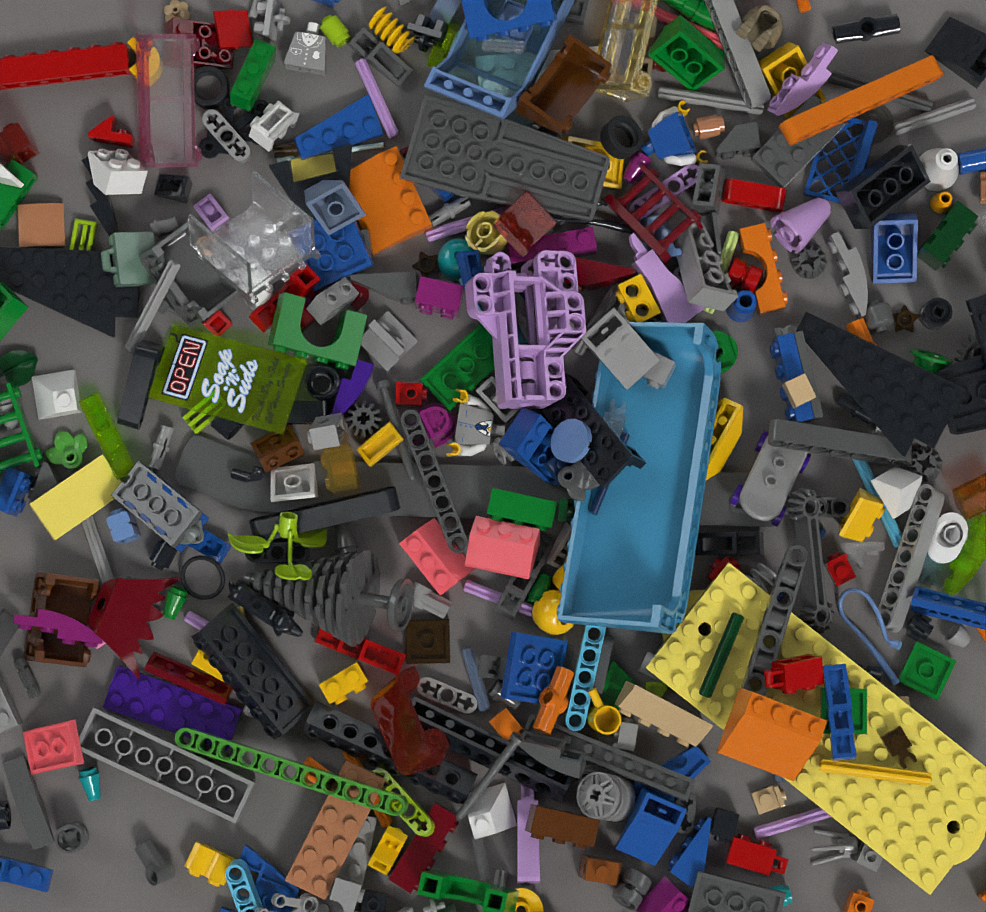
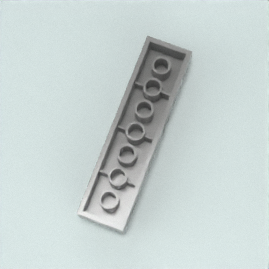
M93 707L79 737L83 753L235 824L239 821L257 783L256 780L196 752L181 748L176 743L99 707Z

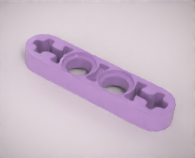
M695 164L687 165L663 181L662 184L668 189L669 182H678L680 190L671 192L674 196L678 197L696 184L699 167ZM687 170L691 172L696 171V179L688 178L685 181L687 185L684 186L682 179L687 176ZM654 187L635 200L629 207V213L635 211V206L639 208L644 203L643 200L646 199L647 201L658 188ZM664 196L660 204H655L640 219L647 218L669 203L670 200Z

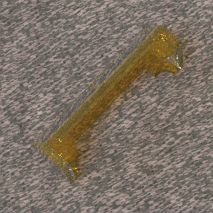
M658 0L609 1L597 54L612 64L609 71L612 75L606 84L601 83L595 92L624 102L649 96L652 81L650 76L641 70Z

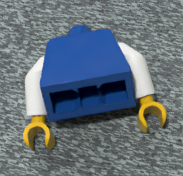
M680 101L677 107L673 106L658 114L652 123V128L648 130L651 141L641 146L644 155L649 156L656 153L658 159L664 160L667 164L679 166L695 163L705 164L708 162V160L703 161L700 159V155L707 153L705 150L698 152L696 155L694 154L697 151L684 116L689 113L690 108L687 110L681 109L686 104V101Z

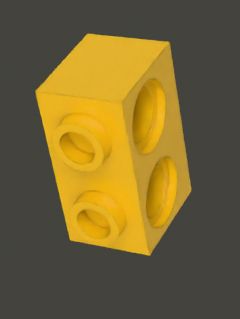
M642 274L617 286L615 295L620 304L624 303L627 309L625 314L629 322H647L660 315L661 311ZM626 288H636L637 295L635 297L628 296ZM644 306L647 309V315L639 316L636 313V307Z

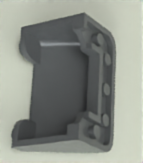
M191 220L160 240L139 257L142 265L156 284L170 259L177 260L181 264L166 294V298L187 325L194 326L206 320L240 294L242 290L236 278L228 275L223 277L199 244L201 230Z

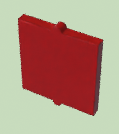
M230 8L228 11L213 12L219 49L234 48V50H238L239 48H252L253 40L247 10H232Z

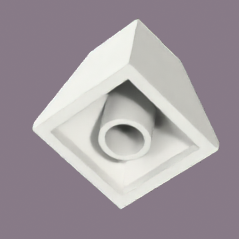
M75 369L32 377L39 420L82 412Z
M505 783L487 787L467 813L474 839L496 834L517 826Z

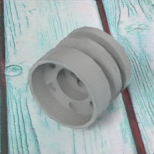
M594 772L582 779L577 789L576 798L581 812L587 817L617 822L624 820L630 815L635 805L636 796L634 787L625 777Z

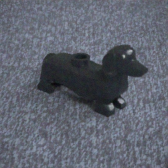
M232 580L229 581L230 593L228 598L273 627L277 637L281 636L282 633L295 637L302 636L303 630L293 620L294 611L284 610L252 590L250 586L244 584L241 580H238L236 584Z

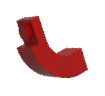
M305 263L290 275L284 286L272 298L253 311L249 318L263 333L272 327L279 294L286 292L305 297L314 290L320 278Z

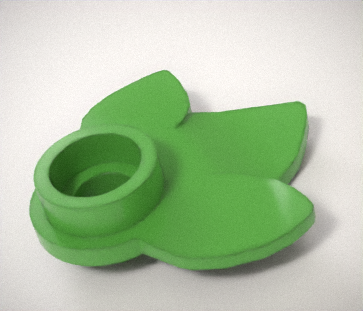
M58 431L54 439L55 447L45 451L46 457L54 465H63L69 470L79 468L83 463V453L88 445L85 435L81 433L73 438L66 431ZM74 455V459L69 461V458Z

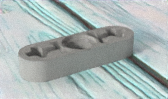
M211 109L206 111L202 121L207 130L236 162H247L251 157V150L247 143L217 110ZM210 116L213 118L217 116L216 121L222 127L217 129L213 123L208 124V118ZM224 131H230L233 133V138L229 142H224L221 140V134ZM235 143L241 150L246 149L244 157L241 155L236 156L238 153L233 147Z
M430 677L421 678L417 683V691L423 697L466 714L474 712L477 708V700L472 694ZM430 681V686L437 688V684L441 685L442 687L437 692V698L432 697L435 692L428 690L427 693H424L423 688L420 687L421 683ZM444 689H450L454 694L453 699L449 702L441 699V692ZM457 692L462 694L460 698L463 700L470 697L471 703L474 704L473 708L469 707L465 710L463 709L464 705L459 702L457 706H454L453 703L457 698Z

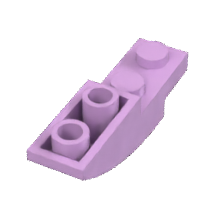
M824 42L814 51L811 61L803 67L800 77L791 74L790 77L786 78L782 84V89L771 99L767 110L780 116L808 100L832 74L826 67L838 50Z

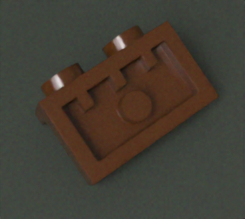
M290 424L250 443L265 473L304 454L301 443Z

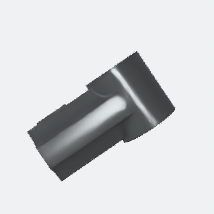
M146 840L134 849L146 868L145 876L152 886H156L175 876L173 864L168 859H163L153 840Z

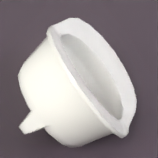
M949 512L939 517L928 549L929 556L935 562L943 564L951 562L961 552L968 537V525L963 516L958 513Z

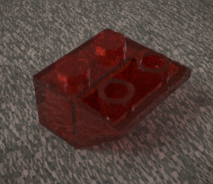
M18 122L15 124L10 123L2 129L3 131L0 133L1 161L11 162L13 159L22 165L40 154L27 132Z

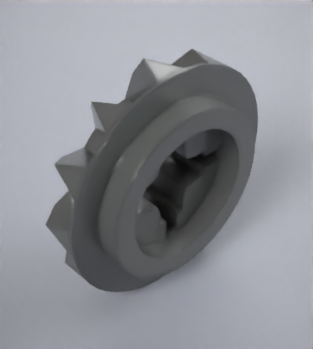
M813 244L806 245L800 252H794L792 256L794 271L800 277L806 279L818 277L824 271L827 264L826 254L823 253L820 247ZM806 254L810 258L817 257L812 263L813 269L809 264L801 265L806 260Z
M920 447L912 452V464L907 466L908 471L921 475L922 482H928L937 478L942 471L943 461L939 453L932 448ZM927 456H929L928 464H930L932 467H927L923 471V473H921L923 470L922 465L919 464V462L917 461H924L927 458Z

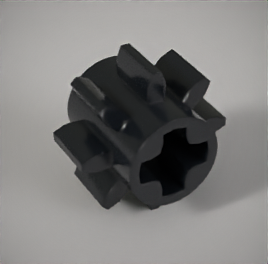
M914 614L906 626L910 630L908 636L916 641H919L920 638L926 640L934 626L929 624L932 619L925 614H921L919 617Z

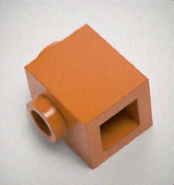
M857 889V892L850 890L843 912H871L875 900L869 897V892Z

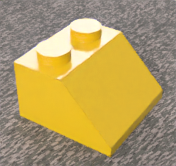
M859 488L850 504L849 513L842 518L839 524V535L863 542L865 537L869 538L875 528L872 524L876 518L880 519L885 511L882 499Z

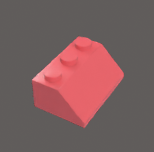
M476 516L469 536L465 566L529 579L540 546V529Z
M435 518L399 543L440 596L475 570L472 567L465 566L466 557L463 553L458 554L450 550L442 528ZM452 542L453 548L459 550L456 544Z

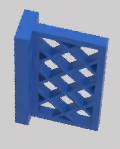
M856 118L845 121L849 124L844 125L838 134L845 130L850 140L839 146L835 137H833L832 140L837 148L827 154L822 149L814 157L804 191L805 196L819 197L841 204L839 198L834 197L830 190L840 184L844 186L843 182L847 180L849 182L866 169L878 128L876 121H864ZM855 124L863 126L862 133L853 138L848 128ZM853 143L856 148V154L847 159L842 149ZM840 151L844 161L833 166L829 156ZM826 158L831 168L820 174L816 168L817 163ZM847 163L851 170L850 175L841 179L836 169ZM833 171L839 181L828 187L822 177ZM819 179L826 188L819 193L810 191L811 184Z

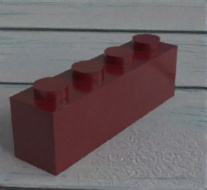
M437 802L434 803L428 813L435 824L434 832L427 837L415 834L388 878L389 881L410 894L413 889L418 891L422 872L431 870L436 862L433 859L437 851L442 852L448 842L445 840L448 832L453 834L459 824L456 821V814ZM423 822L420 830L426 831L428 829L426 827L428 822Z

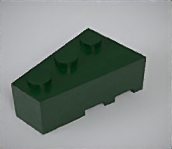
M957 201L917 251V257L935 271L940 266L944 268L951 260V253L954 250L957 251L964 243L962 238L965 234L968 233L970 235L978 225L975 221L979 216Z

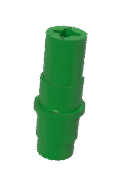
M660 0L689 18L690 22H696L716 32L704 0Z

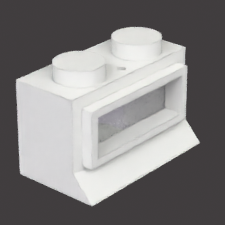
M279 100L274 105L270 103L264 109V115L261 118L256 116L250 124L251 131L249 137L268 152L272 150L274 141L278 137L280 139L284 137L289 126L292 129L295 127L300 114L291 111Z

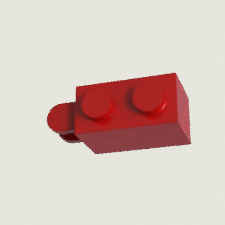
M812 654L772 661V668L764 670L765 687L782 690L784 694L796 693V690L801 688L803 690L815 689V685L824 684L822 657Z
M738 833L737 837H733V841L730 840L724 860L726 863L770 876L771 871L785 874L789 859L776 855L777 850L771 848L772 843L759 840L758 844L750 841V836ZM774 859L779 860L777 868L772 867Z

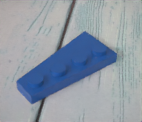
M368 94L297 136L294 142L301 160L331 152L333 151L332 148L347 144L354 145L381 137L383 131Z
M691 746L660 766L694 779L711 760L697 746ZM633 781L631 783L635 790L636 799L642 787L673 800L675 798L639 782Z

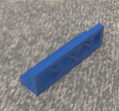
M915 587L911 601V612L986 630V603Z

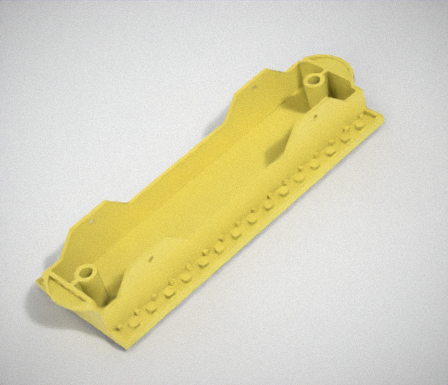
M728 563L705 590L689 591L687 609L682 623L676 624V632L672 634L662 633L663 644L645 668L724 730L739 688L742 686L770 595ZM733 612L738 613L744 617L743 623L712 697H704L699 694L701 685ZM791 612L776 660L812 654L822 657L823 666L846 664L849 688L867 689V734H853L856 759L839 761L903 769L898 763V754L891 757L880 739L882 735L897 726H901L912 744L907 750L917 758V762L913 763L910 757H906L904 763L907 768L905 769L930 772L932 774V782L930 786L821 772L819 770L820 760L822 758L833 760L829 734L822 735L820 743L795 780L784 779L927 894L931 895L952 866L969 859L979 849L985 838L986 766ZM701 623L705 624L708 629L704 636L698 630ZM770 635L765 636L763 639L764 646L771 648L774 645V638ZM757 678L750 681V689L752 691L759 690L761 683ZM824 684L815 685V689L811 690L797 689L796 693L784 694L782 690L767 688L765 697L820 718L821 688H824ZM951 821L952 826L947 830V825Z

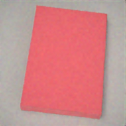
M76 720L22 731L31 775L84 764Z

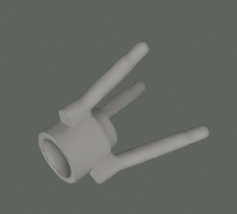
M820 829L814 830L817 834L841 839L837 840V845L811 847V851L838 850V853H840L812 861V866L841 858H850V854H857L858 843L855 836L849 837V833H838Z

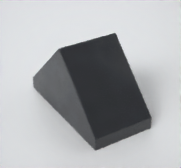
M160 174L154 195L187 204L193 183L185 175Z

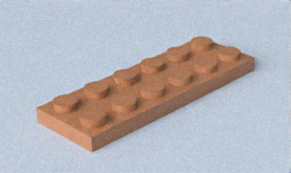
M345 759L338 775L381 789L386 781L385 778ZM336 780L334 781L331 787L332 791H335L338 788V782ZM353 785L349 792L353 798H356L359 795V789ZM377 792L371 795V802L373 804L378 796ZM327 795L285 877V881L325 900L371 809Z

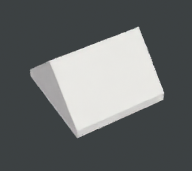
M314 463L277 467L271 470V502L318 497Z
M896 466L871 480L893 519L912 508L917 490L922 482L921 475Z

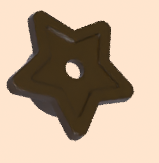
M420 252L419 261L413 264L412 268L419 270L422 277L426 278L430 273H439L440 270L436 266L438 255L428 256Z
M904 305L900 313L892 314L896 322L895 332L903 329L914 332L913 323L919 316L912 314Z

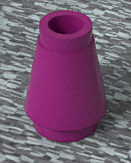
M637 151L631 156L623 178L633 184L643 174L639 166L643 164L648 169L651 159Z

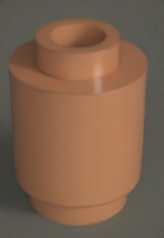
M710 115L695 119V123H692L694 136H698L699 140L720 136V133H725L722 116Z

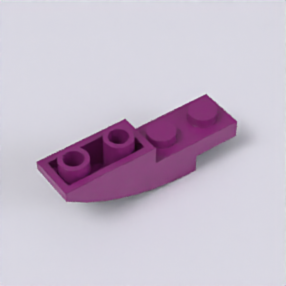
M38 609L37 617L14 615L13 624H18V629L31 630L32 626L41 627V632L54 633V629H58L57 638L62 639L61 643L75 645V641H83L84 646L97 648V644H102L103 642L91 628L74 618L58 612Z

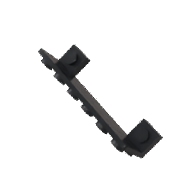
M565 372V396L539 410L554 428L567 419H577L586 423L590 428L592 441L589 442L588 447L590 449L580 461L601 487L606 488L626 466L631 467L633 465L641 469L646 464L645 460L635 448L621 441L585 397L588 391L578 379Z

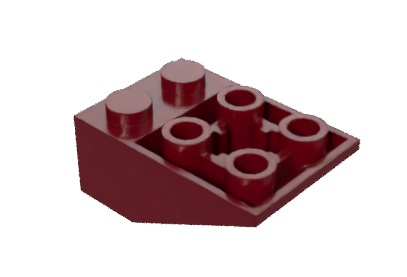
M172 18L164 24L163 66L182 69H197L203 66L233 69L234 48L219 49L215 23Z

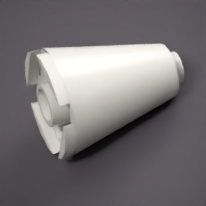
M948 148L930 149L919 157L931 181L925 186L926 189L936 192L943 191L955 183L959 173L958 157L953 150Z

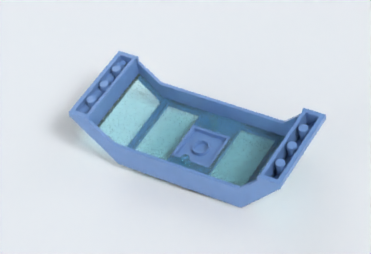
M487 0L492 14L503 21L517 18L524 11L527 0ZM553 0L557 20L552 21L553 25L540 28L539 24L531 26V30L519 33L518 29L511 30L508 36L497 37V34L489 35V40L482 42L470 39L465 19L447 57L436 67L432 68L424 87L501 119L506 118L517 108L519 98L525 91L528 92V89L535 84L575 0Z

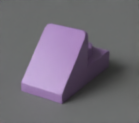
M208 194L193 205L212 233H215L230 222V218L211 194Z

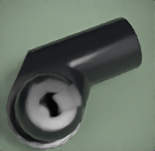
M254 466L251 473L233 468L230 476L232 479L246 483L260 481L264 477L262 476L264 469Z

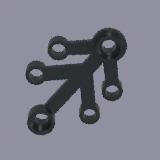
M230 97L224 100V107L226 109L225 120L244 141L259 145L249 137L250 133L239 131L252 122L256 116L261 118L264 115L263 111L257 110L259 105H264L266 108L269 104L265 100H257L252 111L233 124L234 111L237 107H227ZM209 117L208 124L213 123L215 126H217V121H211ZM207 130V137L199 143L201 155L208 159L215 158L219 153L229 155ZM224 131L221 134V140L224 142L233 138V133L230 131ZM212 144L213 149L210 151L206 150V145ZM243 151L242 154H237L236 156L241 155L242 157H244L246 154Z

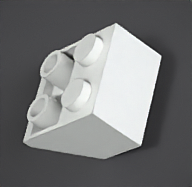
M99 149L98 151L88 152L93 183L105 195L142 194L148 170L139 161L135 160L128 151L124 149H117L116 151Z

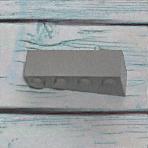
M701 222L703 226L701 230L692 224L673 241L675 249L681 248L682 255H678L677 260L688 303L725 311L735 301L738 294L729 285L731 279L728 273L724 274L720 266L722 263L720 256L712 250L714 244L704 223Z

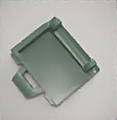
M120 232L111 234L108 237L111 249L101 252V261L104 271L114 273V285L116 287L156 285L142 265L139 257L155 245L153 232ZM110 254H112L113 267H111Z

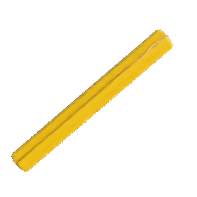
M824 758L819 763V770L821 772L930 786L932 782V774L930 772L847 761H833L832 759Z

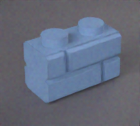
M123 508L110 512L111 516L106 521L109 529H112L113 541L125 544L141 537L138 526H135L137 522L134 514L123 510Z

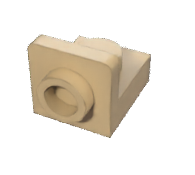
M776 784L750 793L758 814L778 807H785L786 794L783 788H779Z

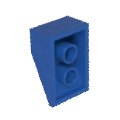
M915 212L890 213L871 227L873 284L917 282L918 218Z

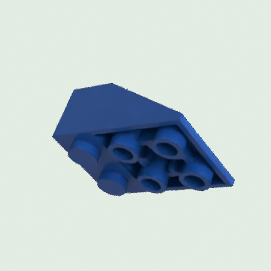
M522 408L499 442V445L547 484L551 483L550 481L553 477L543 463L553 455L550 444L551 436L555 429L541 414Z
M642 787L615 849L655 866L677 833L687 809L678 802Z

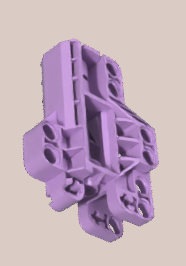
M545 250L537 254L534 259L524 263L521 267V273L516 274V271H511L509 256L503 252H498L486 260L484 273H478L465 284L467 313L471 318L478 319L492 335L497 407L499 409H543L565 396L566 384L563 356L586 333L584 300L582 295L578 293L576 259L568 251ZM561 257H566L569 260L568 268L561 265ZM530 266L534 270V274H532V271H528ZM564 278L571 282L570 289L563 287ZM475 282L481 285V289L477 288ZM514 292H523L525 294L529 345H518ZM568 300L572 302L573 307L568 304ZM477 303L482 306L483 311L479 310ZM570 321L574 324V329L570 326Z

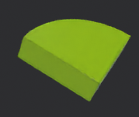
M646 682V690L660 698L667 691L668 686L663 682Z

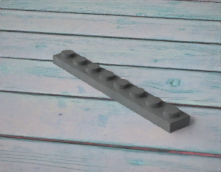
M530 714L524 730L545 735L533 729L537 716ZM558 724L554 725L551 735H546L567 740L566 748L586 752V761L686 802H688L696 782L695 779Z

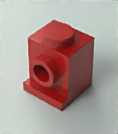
M396 382V406L422 407V402L427 401V388H423V383ZM414 390L416 394L414 397H408L407 392Z

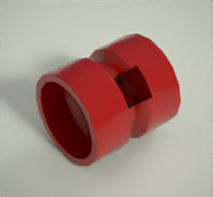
M735 257L728 272L731 279L729 285L733 288L740 286L741 291L747 290L753 293L763 269L754 265L748 267L745 261Z

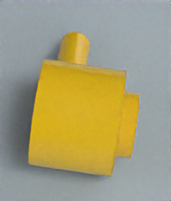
M596 688L590 689L588 693L594 706L590 708L587 715L589 726L593 730L605 735L616 732L621 725L620 712L615 707L604 704Z

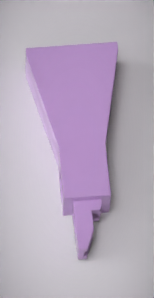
M634 233L628 237L630 247L636 254L633 256L635 262L631 265L638 274H642L661 311L660 317L662 322L686 323L706 308L688 303L684 284L667 270L653 249L648 252Z
M522 784L521 800L517 801V884L540 883L539 839L530 837L531 833L525 831L530 805H538V800H534V790Z

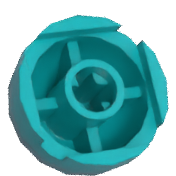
M456 238L449 240L441 247L438 253L437 262L439 270L450 281L460 282L459 279L461 278L456 254L474 250L465 239Z

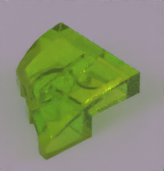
M448 23L449 27L443 43L433 45L426 63L427 66L431 68L436 67L447 57L461 29L459 23Z

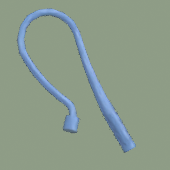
M848 588L842 592L838 599L839 614L867 646L877 664H879V667L889 682H891V685L894 686L900 681L887 661H885V658L844 614L842 607L844 597L851 592L863 595L876 614L884 640L891 648L898 650L901 648L902 642L888 638L882 616L871 596L864 590Z

